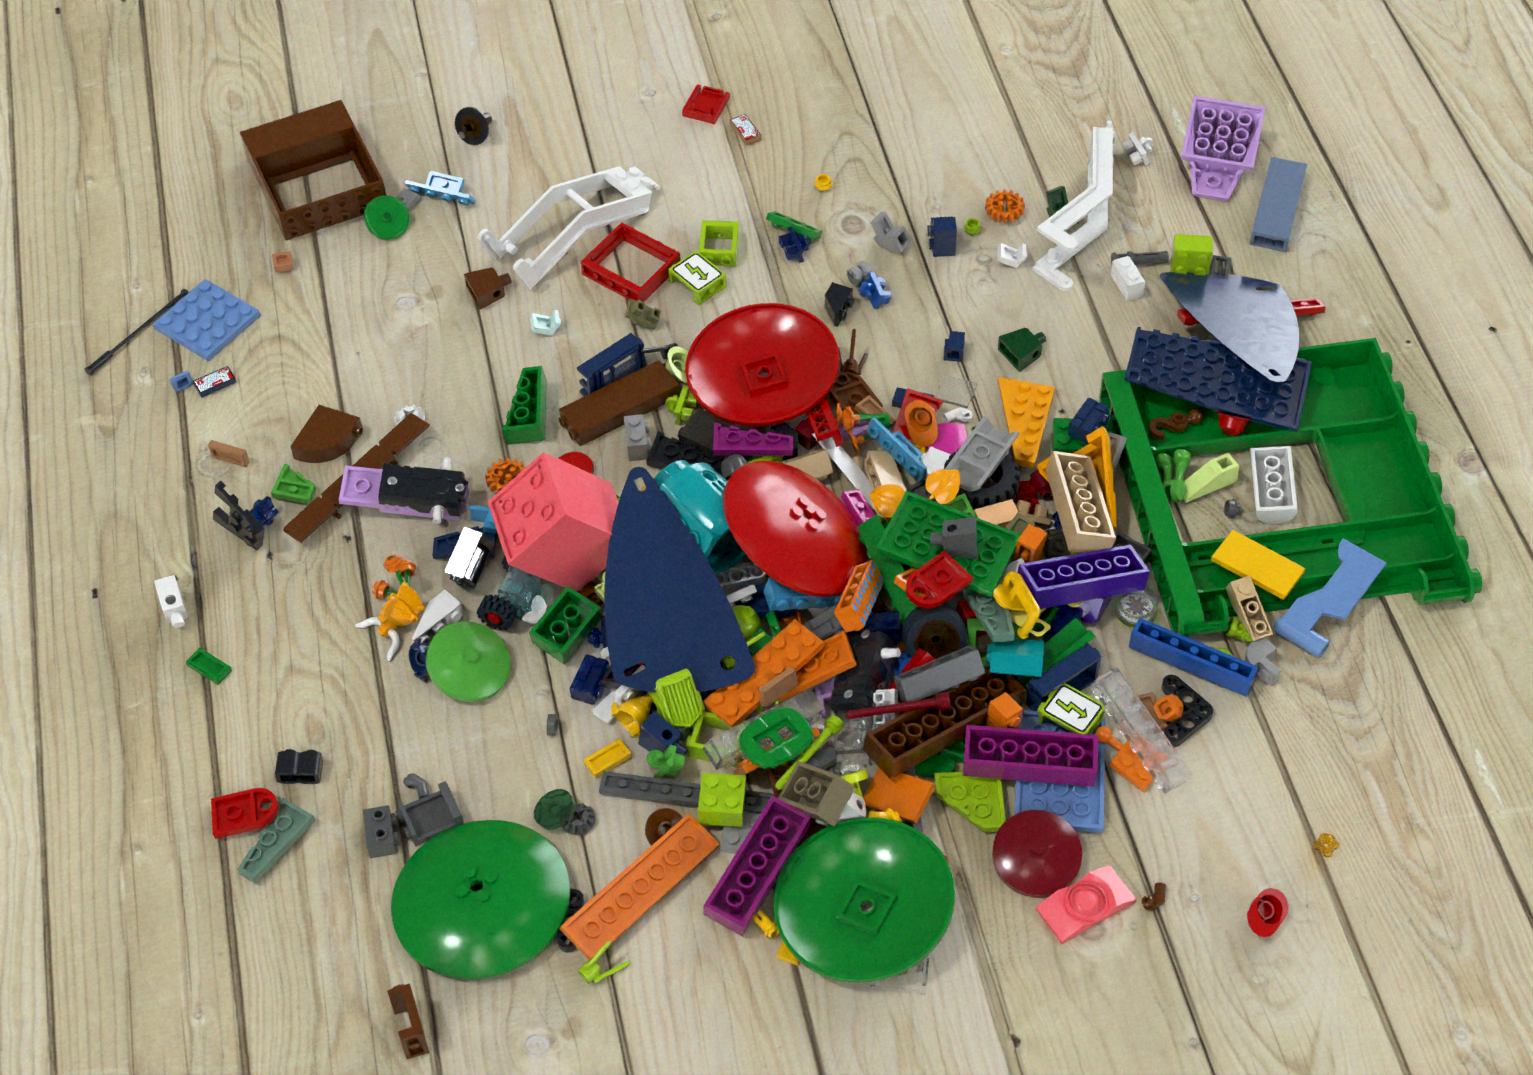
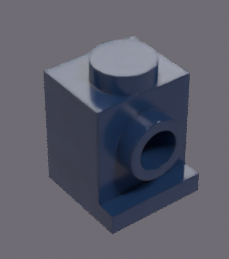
M950 331L949 339H945L943 361H963L965 332Z

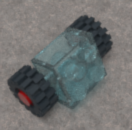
M505 556L502 560L503 569H507V573L497 591L498 595H494V597L492 594L486 595L476 612L478 614L477 617L481 619L482 623L486 622V626L489 627L491 625L493 626L492 629L496 630L498 628L500 631L510 629L515 619L523 621L522 617L527 612L532 611L531 604L536 595H541L542 587L539 584L540 577L508 565Z

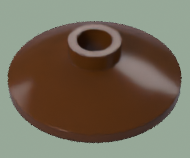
M661 808L654 811L648 817L645 824V835L648 843L652 846L663 836L660 832L661 827L665 829L666 833L683 817L677 811L670 808Z

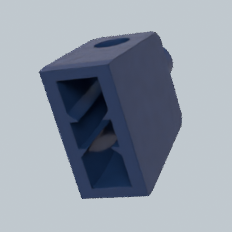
M655 711L641 726L638 745L649 752L654 749L664 752L670 745L677 747L676 753L685 756L688 751L679 744L681 733Z

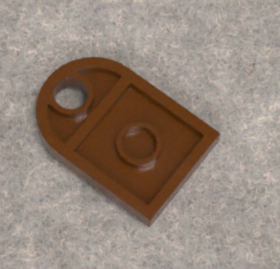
M838 372L836 380L828 392L829 397L836 406L837 403H840L842 411L846 410L847 406H850L854 414H859L854 409L855 405L868 395L881 407L883 406L866 382L853 372ZM837 380H843L845 383H840Z

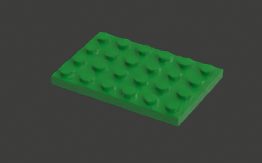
M906 491L875 548V553L919 569L943 552V545H931L930 533H943L944 521L974 516ZM976 517L978 559L952 558L973 577L972 583L965 588L992 598L993 591L998 586L1021 534Z

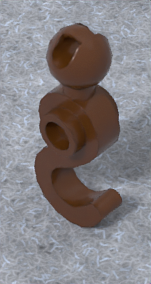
M1192 409L1187 416L1182 413H1173L1169 420L1162 417L1155 418L1150 422L1149 434L1156 440H1164L1165 432L1157 430V427H1163L1177 433L1184 432L1188 427V423L1199 424L1203 420V413L1199 409Z

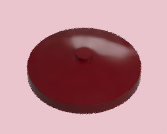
M1027 810L1013 815L1001 825L994 839L992 860L998 876L1010 889L1027 897L1045 898L1051 896L1059 889L1069 887L1075 880L1082 863V846L1076 831L1062 817L1044 810Z

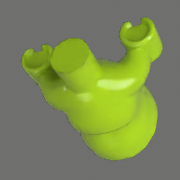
M1233 616L1228 623V630L1225 632V636L1234 637L1245 643H1251L1253 640L1243 623Z

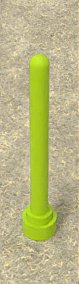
M831 715L827 719L822 733L776 782L775 787L778 790L784 788L798 761L806 763L831 735L838 734L843 729L844 723L839 717Z

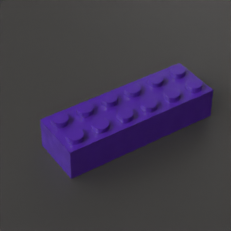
M1132 545L1022 563L1019 564L1017 573L1021 574L1039 608L1043 609L1145 590L1150 571Z

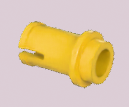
M763 910L757 912L762 921L754 915L753 922L764 931V935L767 938L774 939L777 937L779 931L776 922H773Z

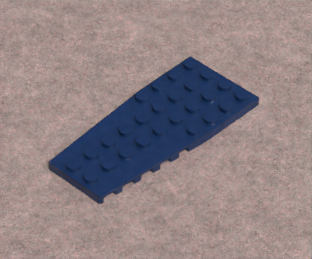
M1137 327L1125 374V381L1230 416L1250 419L1252 422L1297 432L1312 361L1296 357L1295 364L1286 381L1274 382L1247 364L1224 344H1220L1218 340L1211 339L1209 342L1199 340V337L1195 336L1186 338L1179 336L1180 334L1178 333L1169 335L1160 333V330L1153 329L1152 332L1141 330V327ZM1269 370L1273 376H1281L1276 370Z

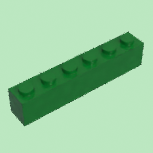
M875 514L857 527L860 533L859 539L866 545L868 557L871 561H874L885 579L883 588L890 595L892 607L899 613L901 617L899 621L903 626L909 613L918 606L908 599L906 591L896 585L894 580L897 575L909 570L910 567L875 553V548L888 525L885 518Z

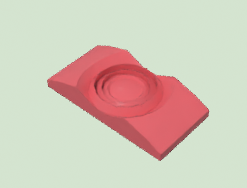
M1109 865L1089 872L1069 887L1057 890L1036 906V911L1060 943L1063 944L1135 903L1136 898Z

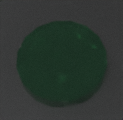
M564 789L552 790L542 796L537 802L534 809V819L539 826L546 830H555L566 824L565 821L568 817L571 818L576 808L575 800Z

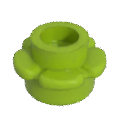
M975 218L966 220L963 226L964 231H967L970 235L979 233L981 231L980 221Z

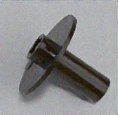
M474 107L461 109L455 117V128L459 137L470 145H479L487 139L492 116L487 112L482 113Z

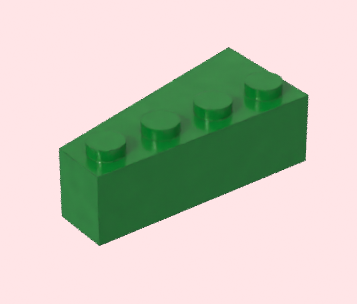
M542 366L526 367L522 369L516 386L517 391L512 398V406L507 413L506 424L502 428L507 445L545 440L547 380Z

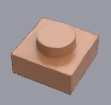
M290 251L272 254L275 272L294 269Z

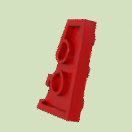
M907 388L892 433L899 431L912 443L913 441L909 435L905 419V409L908 404L915 400H921L928 403L937 412L944 401Z

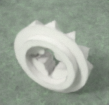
M414 404L409 407L405 405V408H398V412L394 413V423L397 426L406 418L405 415L410 413L425 421V414L421 407H416Z

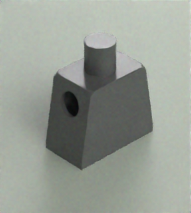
M976 517L944 521L943 533H930L931 545H943V551L951 557L978 559Z

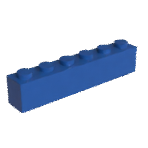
M1139 618L1131 632L1130 648L1246 697L1255 681L1258 666L1142 618Z

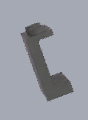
M446 781L438 784L439 791L406 805H403L401 800L397 802L399 809L396 810L399 822L405 823L406 827L403 828L408 840L412 839L415 846L429 841L445 830L464 824L462 814Z

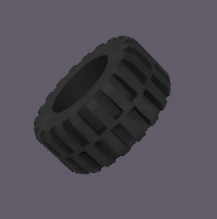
M953 452L949 456V459L946 460L944 464V469L955 456L956 452ZM1010 454L1006 455L990 476L997 483L996 485L980 488L973 492H968L959 487L956 497L965 493L973 511L1011 499L1015 504V499H1017L1020 472L1017 463L1014 462V458Z

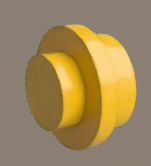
M820 174L815 179L814 185L818 190L825 191L832 187V180L829 175Z

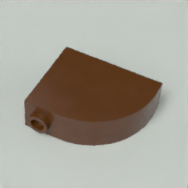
M318 405L290 446L293 458L307 463H323L342 456L363 433L360 417Z

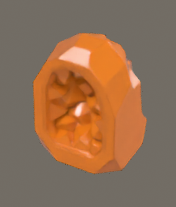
M1171 694L1157 700L1153 708L1158 718L1170 722L1182 717L1184 705L1178 696Z

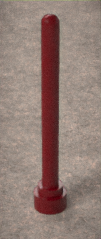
M941 692L931 699L850 710L846 712V718L856 719L929 707L946 710L950 709L948 692Z

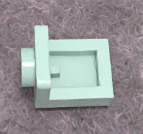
M553 310L551 316L532 313L530 317L531 330L534 333L553 336L556 329H559L561 325L558 311Z

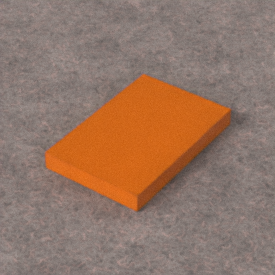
M878 767L863 799L868 809L873 808L877 812H886L890 808L893 812H898L900 814L899 817L903 820L917 824L936 786L933 782L904 773L889 779Z

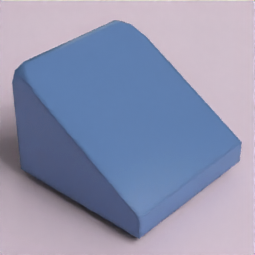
M189 371L170 378V383L175 392L193 385Z

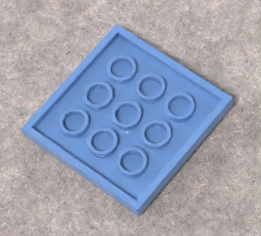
M204 279L153 323V327L168 338L209 361L261 315L258 309Z

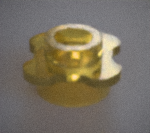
M1322 833L1318 841H1314L1312 846L1313 849L1323 853L1324 857H1331L1332 852L1338 849L1340 844L1331 834Z

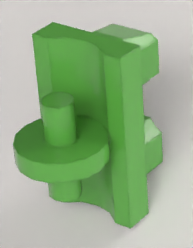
M670 745L664 752L654 749L648 753L646 757L648 765L658 769L653 778H661L663 775L673 778L676 775L677 769L681 770L683 768L685 756L676 753V746Z

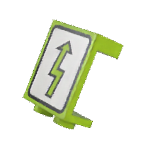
M697 250L668 269L669 282L674 283L680 280L691 289L694 302L698 306L727 287L726 274Z
M1064 683L1049 693V699L1046 703L1042 702L1037 710L1039 724H1042L1048 718L1073 733L1092 735L1104 719L1106 705Z

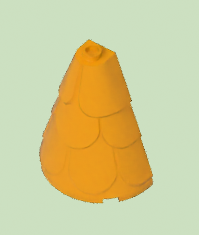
M1102 426L1086 436L1090 444L1073 454L1091 456L1113 530L1116 531V494L1113 487L1111 445L1108 432ZM1050 457L1037 464L1039 473L1048 482L1045 469Z

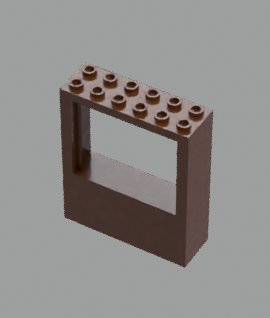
M342 100L240 132L246 158L285 241L362 216L371 200L379 196H386L384 181ZM351 160L354 161L365 185L286 210L275 185Z

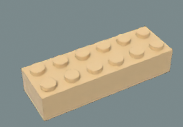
M1053 451L1045 470L1068 550L1075 553H1085L1112 548L1116 536L1091 456Z

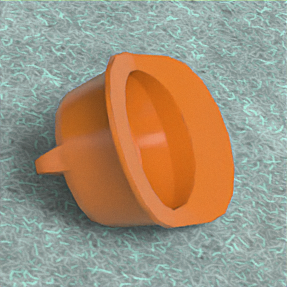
M915 400L908 404L905 409V419L912 441L916 445L927 447L932 445L937 439V417L934 408L921 400Z

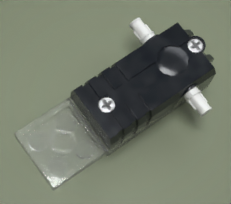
M864 628L860 633L848 635L857 666L836 676L835 689L832 690V699L829 700L828 704L835 713L834 715L839 717L844 723L843 729L838 734L831 735L826 742L825 747L834 749L836 755L865 753L863 751L866 734L872 730L874 716L847 719L846 712L876 707V703L873 701V694L876 690H886L889 688L897 657H900L901 651L892 639L882 631L872 632L869 628Z

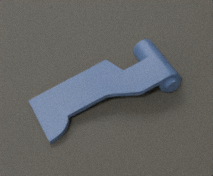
M1345 539L1341 540L1338 547V558L1342 564L1324 588L1297 598L1283 617L1280 616L1274 624L1276 628L1275 633L1318 658H1321L1325 653L1330 640L1313 631L1314 625L1322 615L1345 620L1386 565V562Z

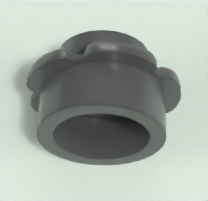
M1236 499L1227 500L1224 505V514L1230 516V518L1239 515L1241 510L1240 503Z

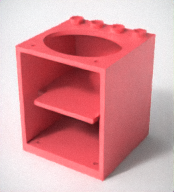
M543 452L488 501L508 565L565 588L569 586L575 591H580L606 569L609 541L619 503L612 483Z

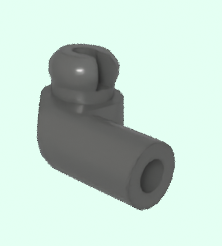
M414 773L408 774L404 778L403 783L406 787L412 788L414 786L417 789L419 799L429 795L427 782Z

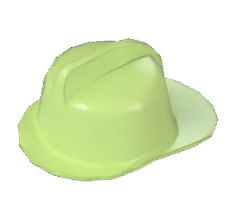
M672 347L667 354L666 369L676 381L687 383L685 365L688 351L682 347Z

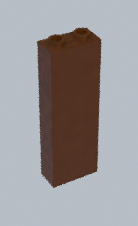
M660 360L560 408L558 420L563 428L566 427L570 438L573 441L576 440L579 446H582L624 425V416L645 415L665 405L667 398L674 395L680 397L679 384Z

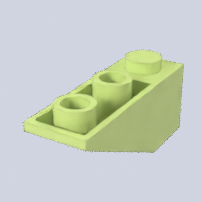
M1229 453L1211 459L1183 481L1187 487L1183 497L1184 502L1187 503L1237 482L1238 463Z

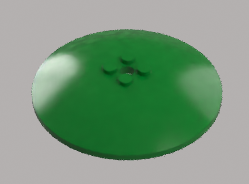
M884 818L851 819L836 823L835 826H829L817 832L801 844L790 856L776 884L774 916L778 931L786 947L798 961L810 970L830 979L843 982L879 981L896 976L914 967L938 945L946 933L953 915L955 904L954 881L950 867L940 849L932 840L917 829L904 823ZM865 904H871L873 906L872 909L867 912L862 911L861 907Z
M481 820L464 823L434 836L423 844L404 865L392 894L391 916L393 926L406 952L416 962L432 972L450 978L466 980L496 977L527 964L547 948L556 937L569 909V876L566 865L557 849L538 832L526 826L502 820ZM475 885H483L481 890L472 891Z

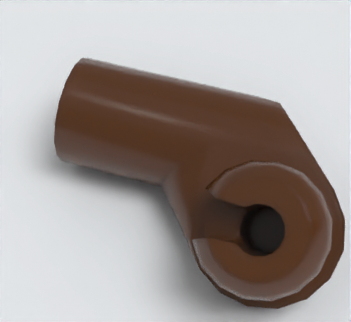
M1162 882L1155 883L1154 895L1142 898V904L1146 910L1153 911L1165 903L1166 884Z

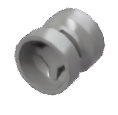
M865 261L858 263L857 267H851L847 270L849 281L854 286H857L863 280H868L869 272H872L871 267Z

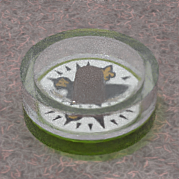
M1148 587L1142 591L1120 594L1117 596L1115 613L1123 624L1134 628L1139 618L1149 622L1155 620L1159 601L1156 594Z

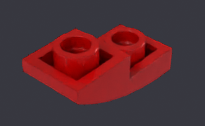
M1019 481L1018 495L1015 503L1017 505L1018 500L1030 502L1029 513L1034 514L1036 504H1039L1036 499L1035 489L1030 481Z

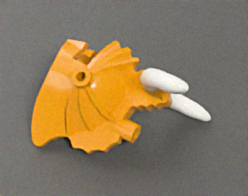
M406 582L401 584L397 594L391 593L388 596L389 600L382 607L381 615L355 624L357 628L379 625L377 631L386 638L391 637L392 645L387 652L388 661H391L399 648L400 638L396 632L397 626L416 623L418 620L417 616L426 609L419 595Z

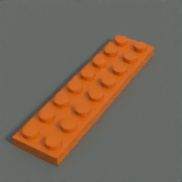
M688 813L560 927V930L590 961L607 941L613 943L717 849L720 844Z

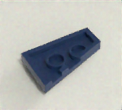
M472 527V530L483 533L494 543L488 557L494 558L496 534L484 532L483 527ZM454 532L435 537L432 553L433 559H450L461 533Z

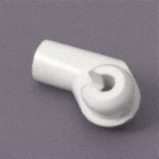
M961 407L943 414V419L946 423L955 419L969 422L973 417L972 411Z

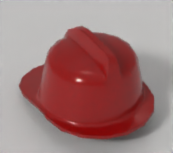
M1216 411L1219 413V428L1223 430L1224 434L1229 436H1238L1239 433L1244 431L1248 420H1250Z
M1268 888L1264 889L1253 899L1247 912V921L1249 927L1257 936L1263 938L1270 937L1284 921L1289 907L1285 895L1278 889Z

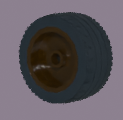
M947 604L931 609L917 607L905 619L902 636L906 651L911 658L919 648L929 653L933 658L938 659L967 646L965 624L958 612Z

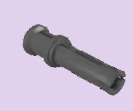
M1128 251L1124 254H1116L1115 252L1111 254V266L1112 261L1126 256L1131 258L1134 265L1168 263L1169 260L1168 251L1145 253Z

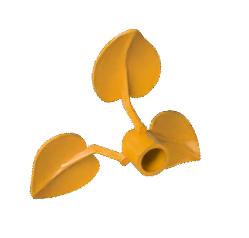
M940 469L930 473L925 483L926 490L932 494L929 500H933L935 497L936 501L940 504L951 502L956 497L960 487L959 470ZM885 484L875 488L870 493V499L880 515L892 518L906 492L899 485Z

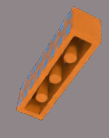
M873 560L855 566L834 611L835 616L846 633L853 630L859 631L865 626L885 580Z

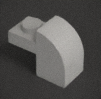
M880 212L870 222L876 233L873 239L881 248L889 252H902L912 242L905 227H894L886 212Z
M1262 638L1250 643L1244 661L1258 666L1256 674H1258L1262 681L1267 682L1272 687L1278 682L1281 671L1272 663L1277 647L1266 638Z

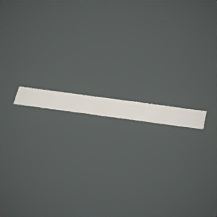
M832 437L818 441L856 489L861 491L875 512L883 517L877 512L870 499V493L873 489L869 479L841 446L836 447Z

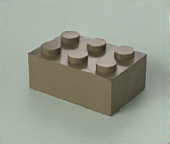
M798 761L778 799L813 819L835 826L848 800L851 798L855 786L837 774Z

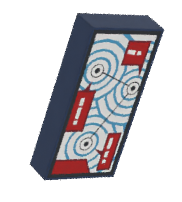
M226 366L194 380L193 384L202 398L236 383V378L230 368Z

